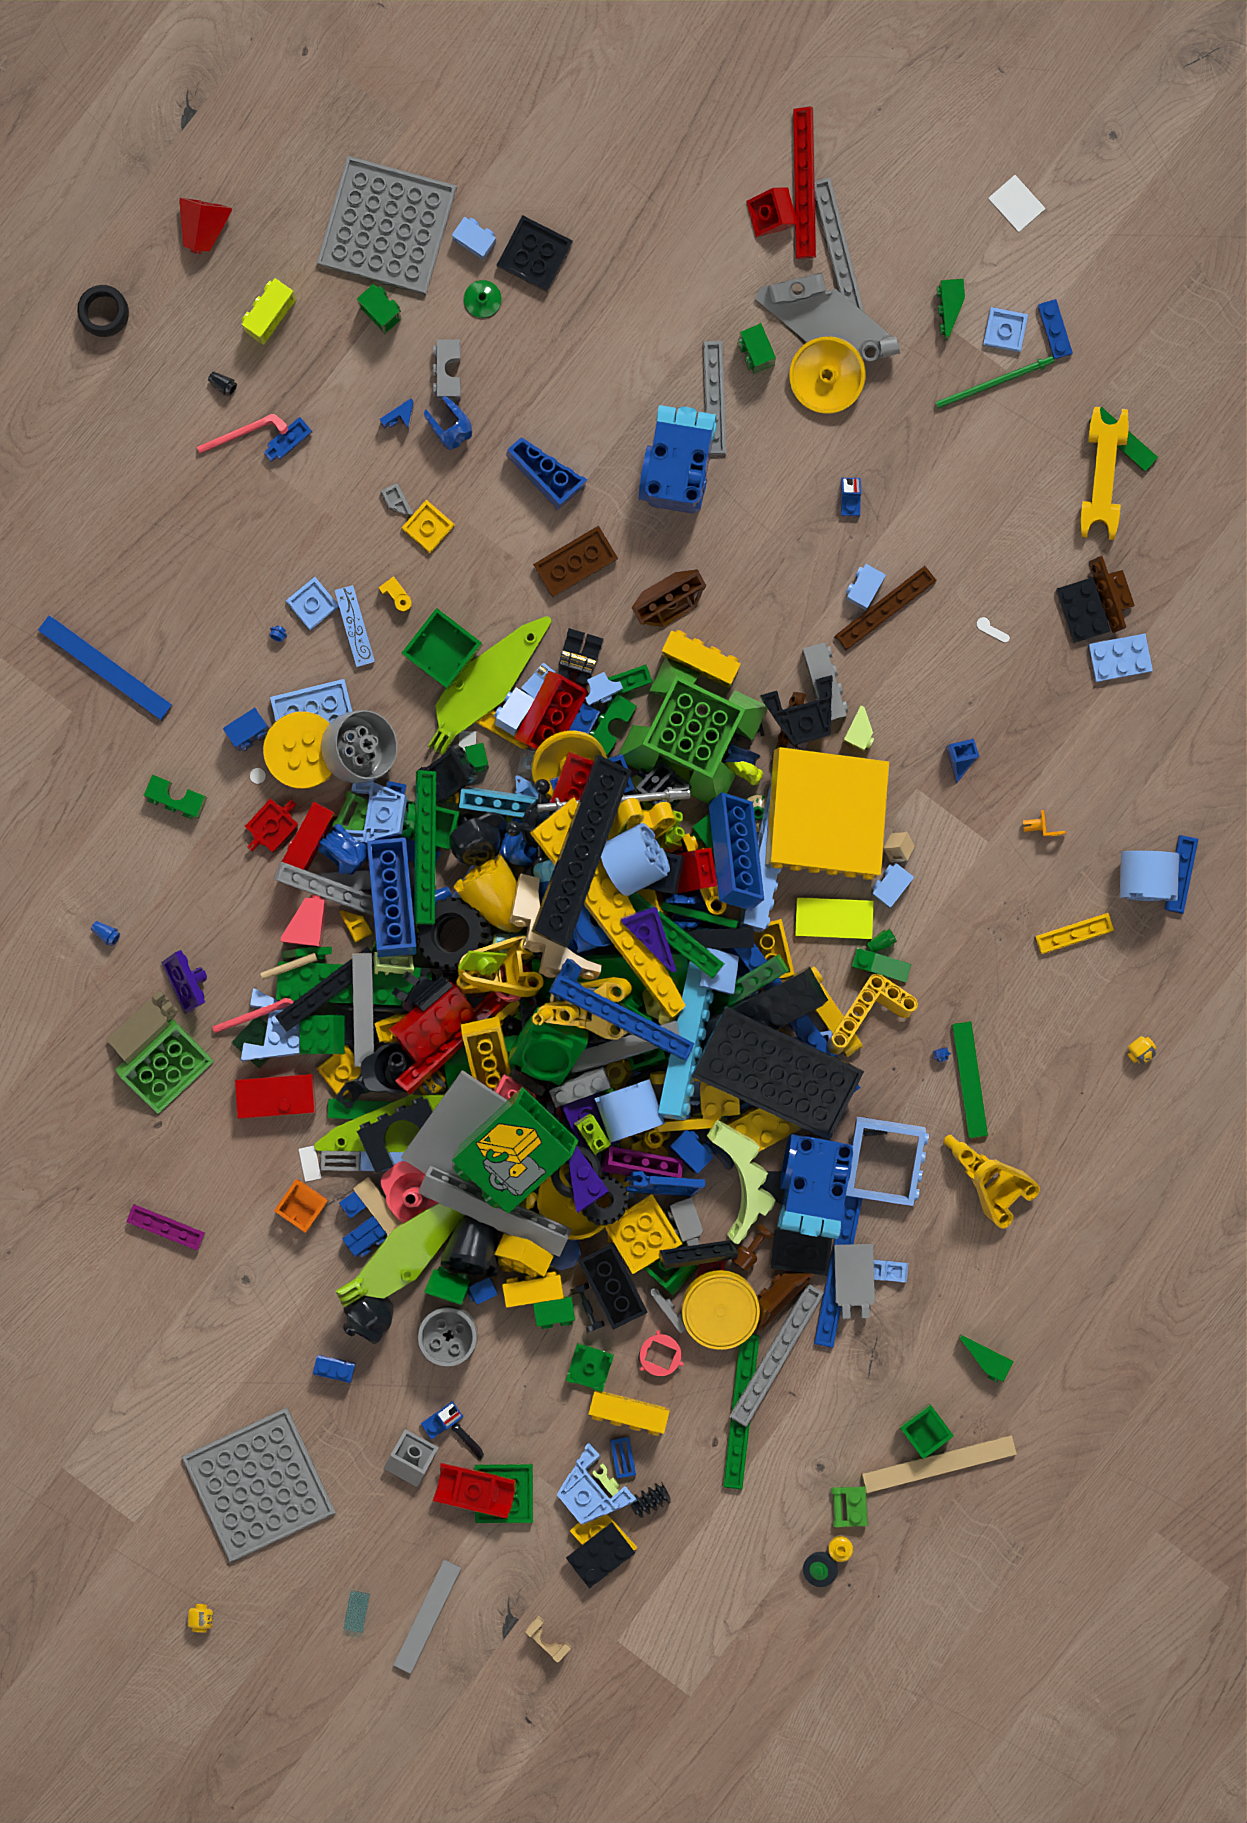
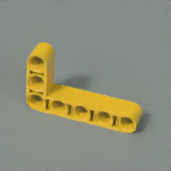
M813 966L811 970L828 998V1001L823 1006L814 1011L827 1030H831L833 1034L844 1016L821 984L824 980L816 967ZM856 1034L853 1035L848 1045L842 1051L847 1058L863 1047Z
M873 974L865 983L827 1042L828 1051L837 1055L844 1050L875 1001L899 1017L908 1018L918 1006L916 998L882 975Z

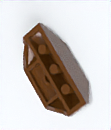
M698 569L675 572L642 591L632 606V610L641 625L664 627L696 608L702 592L706 588V584Z
M783 1273L781 1276L777 1274L771 1281L773 1285L768 1290L764 1288L757 1295L760 1307L757 1329L761 1332L814 1275L812 1273Z

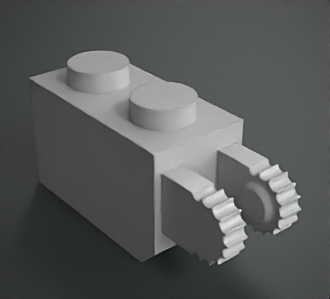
M692 1198L670 1204L671 1209L667 1211L671 1221L675 1220L677 1227L674 1230L678 1237L682 1239V1242L686 1241L688 1246L699 1245L697 1236L702 1234L703 1229Z

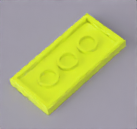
M797 897L795 936L872 939L874 901Z

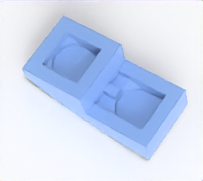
M874 1260V1279L907 1282L909 1263Z

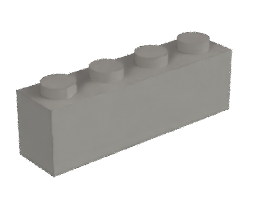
M824 642L803 648L802 652L816 700H819L820 697L815 679L832 675L831 722L846 718V713L849 710L846 701L842 702L840 694H843L841 683H837L835 678L838 673L835 664L832 665L830 658L833 657L830 646L826 647Z

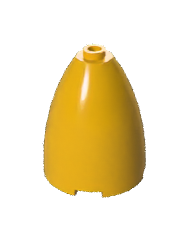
M501 854L495 860L493 858L482 866H475L464 877L465 880L459 879L455 883L454 889L463 901L467 902L471 909L475 908L478 910L479 916L485 917L489 924L514 934L523 929V927L509 923L517 882Z

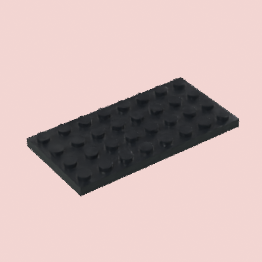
M725 1006L691 1076L830 1140L864 1071Z

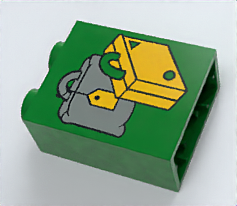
M522 1087L459 1145L452 1162L455 1163L454 1170L461 1179L466 1182L473 1180L482 1189V1196L491 1207H501L506 1213H510L573 1155L578 1139Z

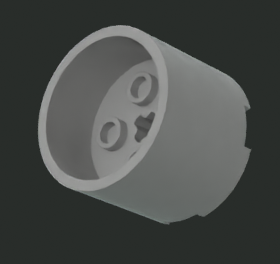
M443 1306L437 1308L421 1323L418 1332L420 1349L424 1356L434 1364L447 1367L458 1365L465 1361L474 1351L478 1342V1327L473 1317L460 1307ZM450 1330L452 1331L451 1334L454 1335V1338H450V1340L448 1341L446 1340V1336H444V1333H447Z

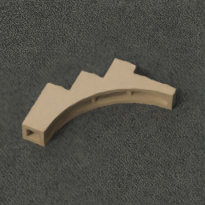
M520 874L509 923H513L518 927H528L524 948L532 952H543L539 973L544 974L548 978H554L560 973L566 959L569 958L582 967L579 976L587 980H597L602 965L587 961L567 947L560 946L531 932L540 909L539 878Z

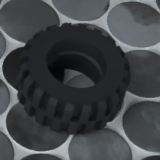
M447 897L446 900L440 899L436 901L434 925L417 924L420 933H416V939L420 941L418 948L420 951H423V957L430 961L432 965L445 971L457 973L458 964L468 951L486 947L489 945V942H493V936L490 935L493 928L485 917L479 916L478 910L475 908L471 909L470 905L467 902L465 903L462 898ZM453 918H463L467 921L470 931L467 943L456 952L445 951L440 942L443 926Z

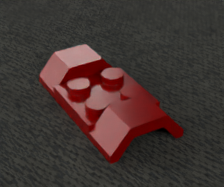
M440 1463V1477L433 1501L508 1518L516 1491V1480L465 1467Z

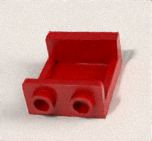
M711 848L675 854L685 857L677 893L717 886Z

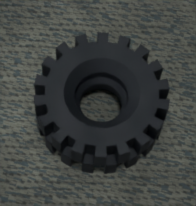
M605 1175L601 1177V1181L609 1191L607 1194L611 1197V1204L606 1208H601L595 1201L582 1210L583 1216L589 1222L602 1226L613 1224L619 1220L628 1206L626 1188L616 1178H610Z

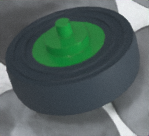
M815 1552L805 1560L803 1574L810 1584L816 1587H826L836 1579L838 1565L830 1557V1554Z

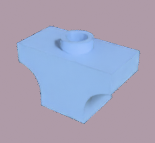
M605 672L587 680L590 694L585 698L588 706H592L600 701L603 704L613 699L612 695L622 691L623 687L620 681H610Z

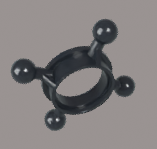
M539 779L535 783L538 801H535L527 808L522 824H519L517 821H511L506 826V832L510 836H517L522 831L523 839L527 845L537 848L536 856L533 858V867L538 863L547 861L543 849L530 833L536 828L537 819L541 812H537V805L549 803L546 799V793L550 789V784L545 779Z

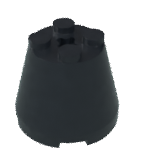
M466 1215V1218L458 1221L442 1254L440 1264L445 1265L446 1263L449 1265L450 1270L476 1276V1274L482 1275L487 1273L486 1276L488 1277L497 1276L499 1258L494 1255L498 1247L497 1229Z

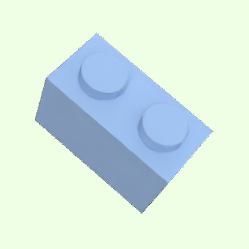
M464 217L452 234V240L483 261L496 244L495 234L487 228L484 230L479 227V223L473 218L467 219Z
M865 564L864 568L860 567L855 575L858 579L855 584L850 583L845 592L848 594L846 600L867 610L886 575L868 564Z
M515 688L513 693L509 692L504 699L505 705L503 708L499 707L494 715L496 717L495 725L514 736L527 715L534 698L518 688Z
M897 863L894 866L889 865L883 873L886 875L882 881L877 880L871 888L874 890L871 895L889 909L914 878Z

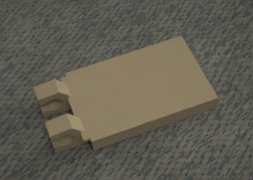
M158 991L150 1001L148 1000L121 1025L107 1041L121 1058L129 1064L170 1026L168 1021L172 1020L179 1010L173 1006L170 999L162 991Z

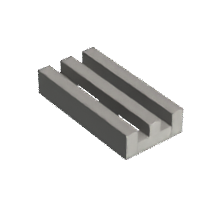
M321 1151V1170L360 1171V1152ZM325 1155H356V1159H325ZM325 1163H356V1167L325 1166Z

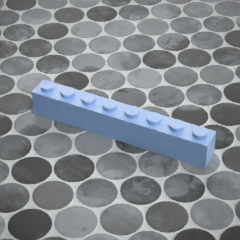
M771 782L757 840L764 900L752 910L742 908L738 925L742 928H753L754 931L759 933L769 926V910L774 905L772 897L778 887L777 875L781 872V869L771 868V865L765 864Z

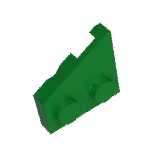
M332 947L299 948L283 951L282 954L283 959L296 958L297 960L315 953L317 960L326 959V955L332 954Z

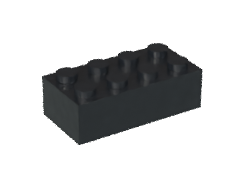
M614 1243L578 1260L613 1330L648 1313Z

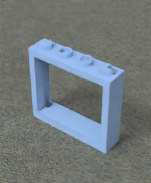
M856 1117L852 1141V1168L846 1196L913 1206L914 1200L918 1201L919 1189H916L917 1182L922 1180L923 1171L920 1170V1164L925 1162L926 1152H923V1147L928 1144L929 1138L926 1128ZM864 1128L919 1136L908 1197L854 1188Z

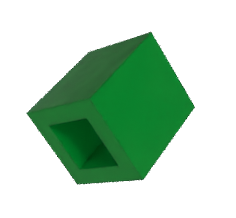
M484 743L466 746L467 760L475 767V773L486 771L485 767H489Z

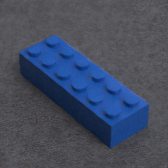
M721 792L708 803L719 901L752 910L764 900L753 802Z
M406 838L367 841L377 956L390 957L416 954Z

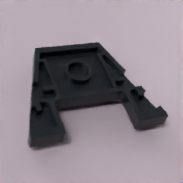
M832 675L815 679L820 697L819 700L791 708L782 709L777 690L760 695V699L793 746L831 735Z

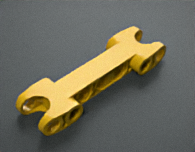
M1094 407L1088 442L1098 443L1092 502L1082 501L1081 537L1087 538L1089 528L1093 523L1103 522L1108 528L1109 540H1115L1121 504H1111L1117 445L1127 446L1129 428L1128 409H1122L1117 423L1108 425L1101 419L1100 407Z

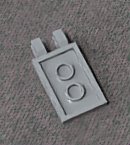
M873 1244L834 1245L835 1302L838 1303V1306H841L842 1318L851 1319L850 1306H860L861 1318H870L869 1305H873V1302H875Z

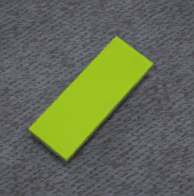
M468 951L458 968L460 970L479 971L481 975H491L493 972L498 971L507 955L506 953Z

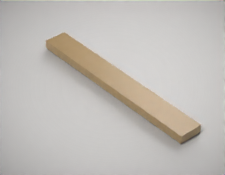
M1012 1435L928 1456L924 1459L920 1458L862 1473L866 1491L869 1493L1017 1455Z

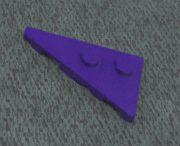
M656 906L620 918L621 922L671 972H676Z
M576 1146L573 1155L568 1160L576 1212L579 1213L609 1191Z

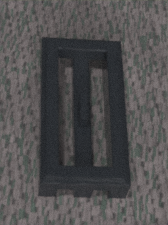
M441 976L415 998L413 1002L418 1008L425 1011L453 986Z

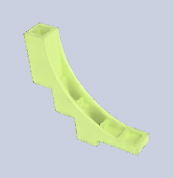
M717 1120L707 1136L713 1143L724 1149L731 1156L741 1181L742 1191L739 1214L727 1233L733 1242L739 1244L746 1237L751 1224L756 1222L758 1214L761 1213L766 1216L768 1211L772 1210L775 1198L769 1192L760 1188V1185L765 1182L768 1173L763 1167L751 1161L757 1156L760 1146L753 1139Z

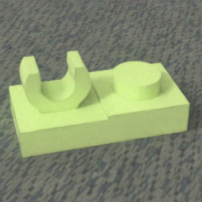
M377 952L373 955L375 974H378V971L385 972V975H388L389 972L405 974L406 971L413 974L414 966L411 955L378 957Z

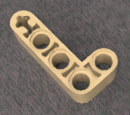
M369 1176L353 1188L385 1230L387 1236H389L392 1230L404 1224L390 1210L386 1203V1198Z

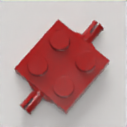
M270 798L244 826L254 837V840L247 848L253 852L261 844L274 852L299 825L292 819L289 813L297 804L290 799L282 807Z

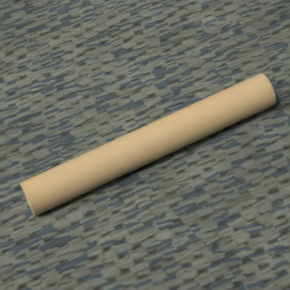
M313 953L261 972L262 980L317 960V957Z

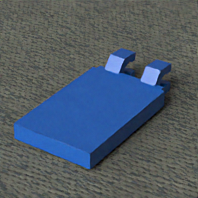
M643 1171L632 1172L631 1176L625 1178V1182H632L631 1186L625 1187L626 1191L631 1193L692 1197L705 1188V1180L646 1176Z

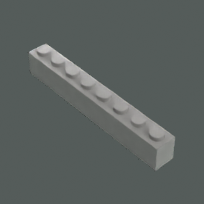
M431 1165L418 1191L419 1194L428 1199L435 1200L443 1206L457 1210L461 1214L468 1215L499 1231L528 1239L549 1253L559 1257L572 1230L519 1205L510 1213H506L501 1207L493 1208L484 1200L480 1187Z

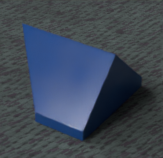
M970 739L946 746L956 783H958L976 758L980 757L975 740Z

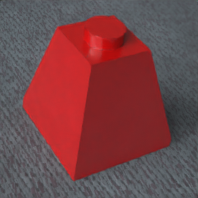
M180 198L183 247L191 249L190 252L195 254H202V251L210 252L228 220L232 208L196 199Z

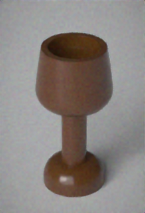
M760 1223L757 1225V1232L759 1234L748 1248L745 1246L738 1247L737 1259L731 1260L746 1272L757 1262V1256L754 1252L764 1238L771 1239L774 1236L771 1231Z

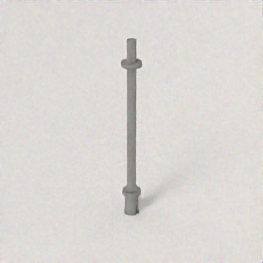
M667 787L664 792L626 795L622 797L620 804L630 798H636L639 802L665 799L670 803L673 800L690 799L689 787L676 789ZM555 798V803L538 804L537 812H556L567 802H560L559 798Z

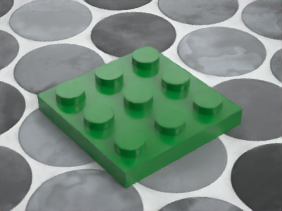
M475 1464V1470L516 1480V1491L508 1518L475 1511V1523H533V1464Z

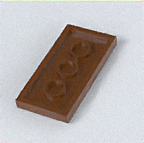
M597 526L537 561L533 566L553 598L618 560V557L601 528Z

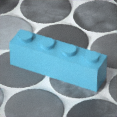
M465 787L461 789L459 808L523 817L527 808L535 801H538V797Z

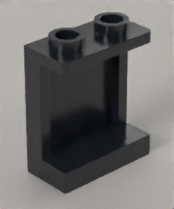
M458 745L449 746V751L428 767L418 769L436 771V803H445L461 791L462 788H465L478 778L475 773V767L466 758V752Z

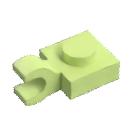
M602 1463L600 1466L604 1470L603 1473L598 1474L593 1470V1475L614 1496L620 1491L618 1489L620 1485L614 1478L610 1479L607 1476V1467Z

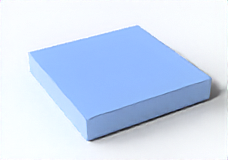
M991 307L983 345L1020 353L1028 314Z
M316 577L286 600L310 631L339 608V605Z
M707 948L723 961L725 965L714 979L702 971L700 986L726 994H734L739 956Z

